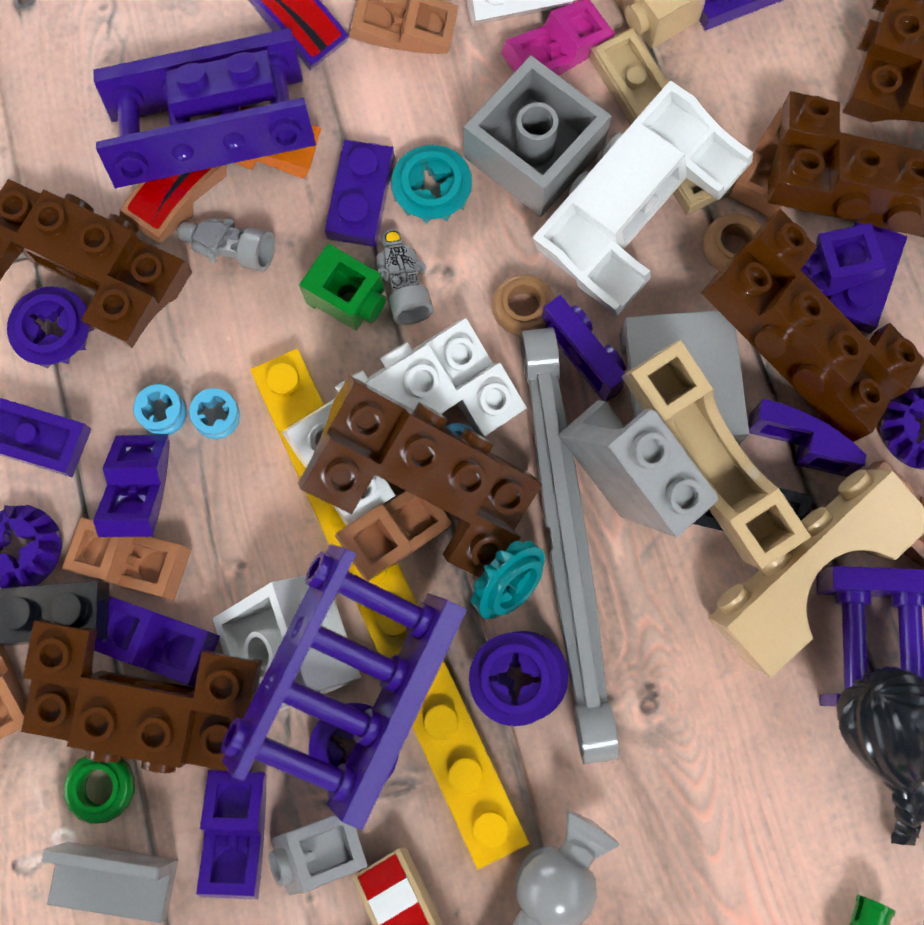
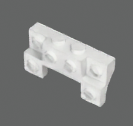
M669 81L624 134L621 132L617 133L609 141L603 152V158L590 172L585 171L577 177L570 188L567 199L532 237L535 246L540 253L575 278L581 290L618 316L651 279L650 270L624 250L626 246L686 178L717 200H720L752 163L753 152L720 127L705 111L696 97L672 81Z
M467 318L455 322L414 349L406 342L380 358L385 367L368 378L363 370L352 375V377L413 410L418 402H421L441 414L456 404L473 430L483 437L527 409L501 363H492ZM346 380L335 386L338 393ZM336 398L282 431V434L305 468L319 443L331 406ZM375 475L352 515L335 506L334 508L345 525H349L396 495L386 480Z

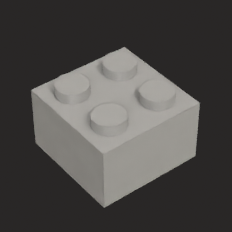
M530 56L463 127L464 158L542 217L603 150L612 115L533 56Z

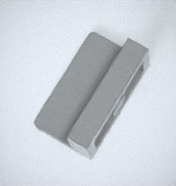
M65 842L44 849L41 862L55 864L47 905L155 923H162L167 919L178 859L73 842Z

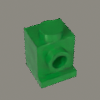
M329 243L299 283L307 305L314 309L317 307L357 331L363 321L372 324L378 318L386 303V297L382 295L384 286L381 274ZM347 292H354L355 294L349 303L341 298Z

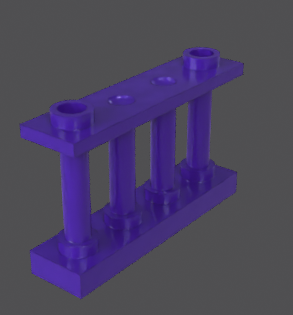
M291 28L93 69L94 84L111 122L118 121L119 137L96 141V150L114 188L316 146L305 98L290 100L288 85L304 82ZM267 50L277 97L275 100H270V105L240 111V107L222 110L218 116L190 121V117L179 120L174 119L168 101L166 71L177 69L188 63L201 64L230 58L237 53H254ZM168 111L170 126L140 132V116Z
M330 544L327 552H320L308 569L305 584L309 585V588L243 720L236 718L226 732L221 747V752L225 754L222 762L232 777L243 782L254 760H257L328 790L329 797L327 806L339 820L363 831L467 609L429 593L424 602L415 605L349 572L348 570L356 553ZM339 593L406 626V633L408 635L399 654L391 658L386 657L321 626L336 594ZM310 647L379 679L382 689L373 708L362 712L294 681ZM282 703L354 734L356 743L346 764L342 763L338 767L266 737Z
M831 566L820 571L816 576L817 595H834L836 604L842 605L844 690L853 685L854 679H862L863 674L868 672L865 605H871V597L891 598L892 607L898 608L900 667L902 670L911 672L924 680L922 620L924 569ZM842 693L820 695V706L837 707L838 699Z

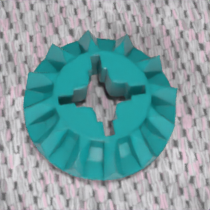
M440 145L417 147L406 153L394 168L391 180L394 199L403 208L407 216L419 217L426 224L431 219L442 218L448 221L451 214L459 209L464 210L466 201L472 192L470 168L461 155L450 148ZM425 170H427L429 177H433L435 182L444 181L440 184V198H436L428 189L420 191L424 187Z
M517 540L511 543L505 552L498 551L495 559L490 564L484 565L485 571L483 575L474 582L473 588L475 592L472 594L470 603L475 607L476 611L485 619H495L507 615L520 607L539 584L545 562L544 551L531 540L523 543Z

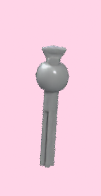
M568 810L566 812V837L561 847H541L533 851L521 863L516 877V898L522 909L512 925H581L591 915L597 899L596 879L589 868L594 859L618 847L619 843L593 820Z

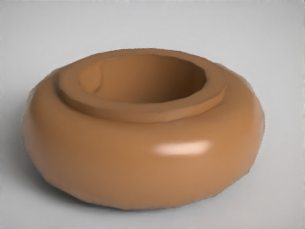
M739 213L725 214L715 219L706 229L702 242L704 255L709 263L717 270H721L736 255L724 248L721 237L727 234H734L743 238L747 243L760 229V224L750 216Z
M517 274L505 279L496 288L492 298V313L498 325L506 332L521 336V331L546 327V323L542 318L543 307L554 300L555 296L550 286L541 278L530 274ZM519 294H526L537 300L539 309L529 316H520L511 311L508 304L513 297Z

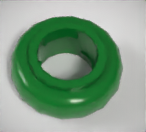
M84 756L78 759L69 769L64 781V800L68 810L78 820L90 824L107 823L119 817L130 805L135 792V777L129 764L122 758L119 762L107 763L93 761ZM98 769L105 771L113 783V791L107 802L99 805L93 803L86 793L88 778Z

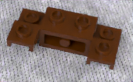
M874 0L872 9L879 11L876 21L869 19L857 45V49L864 51V55L842 113L870 123L885 120H907L924 123V0Z
M790 91L782 107L779 141L769 177L768 203L861 224L872 223L874 227L924 237V151L840 132V102L820 96Z
M7 179L0 190V281L13 262L23 253L32 263L96 292L81 321L88 328L102 331L122 341L132 349L157 313L167 304L178 298L192 272L183 259L140 240L136 235L138 229L126 219L115 214H110L108 218L94 213V209L88 203L75 195L66 193L64 198L44 189L40 194L10 179Z
M780 209L769 217L742 249L714 275L701 293L833 428L854 442L873 433L891 400L908 392L924 364V357L917 351L915 345L907 338H904L891 323L876 330L870 340H868L801 271L817 246L807 237L803 228L794 223Z
M349 375L331 406L322 436L298 485L301 490L351 515L375 475L460 518L458 526L442 555L447 562L480 578L485 571L484 565L490 564L495 559L498 551L505 552L511 543L517 540L520 541L521 537L517 534L515 528L542 483L532 474L491 453L490 451L494 444L476 432L465 428L460 436L444 427L448 419L429 406L418 402L413 410Z
M44 619L33 622L23 678L31 680L21 732L68 741L67 747L87 750L86 758L93 761L113 763L121 761V757L142 761L141 768L150 772L173 773L176 771V768H181L185 764L228 771L222 762L225 756L221 752L222 743L232 722L236 718L243 720L259 688L263 660H250L218 654L212 650H205L201 653L195 688L107 671L92 673L94 647L98 629H82L51 623L50 620Z

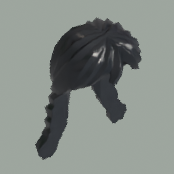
M885 666L877 668L874 672L864 673L862 679H854L853 685L842 691L837 702V719L841 735L850 751L866 768L882 778L886 787L893 792L892 802L895 804L894 816L897 820L891 835V843L915 846L916 839L919 838L921 831L920 824L924 821V786L922 784L924 782V680L900 668Z

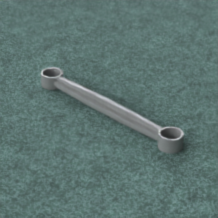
M553 327L521 331L523 367L526 382L530 388L539 480L542 483L540 488L546 528L549 529L552 547L550 562L576 703L574 713L579 751L583 764L614 761L619 758L618 738L610 702L607 701L596 595L577 471L573 454L558 436L559 433L568 427L559 384L560 362L556 334Z

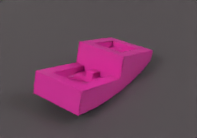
M580 0L551 11L544 26L506 40L501 55L514 72L530 56H533L559 76L589 58L590 48L613 38L615 32L590 0Z

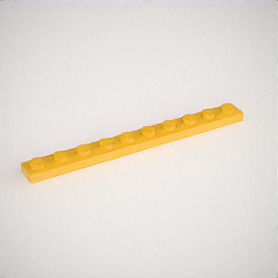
M298 348L250 369V372L300 480L306 468L294 453L282 431L322 407L324 403ZM305 492L329 546L333 544L342 547L335 534L348 525H345L333 505ZM352 562L348 571L363 578ZM398 563L369 580V582L417 605ZM355 602L378 653L389 658L398 655L408 635L406 633V626ZM443 660L412 728L477 870L523 848L529 844V841Z

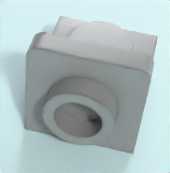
M336 815L271 838L274 850L269 852L270 868L276 883L280 887L285 885L288 895L305 893L368 867L356 828L341 822Z

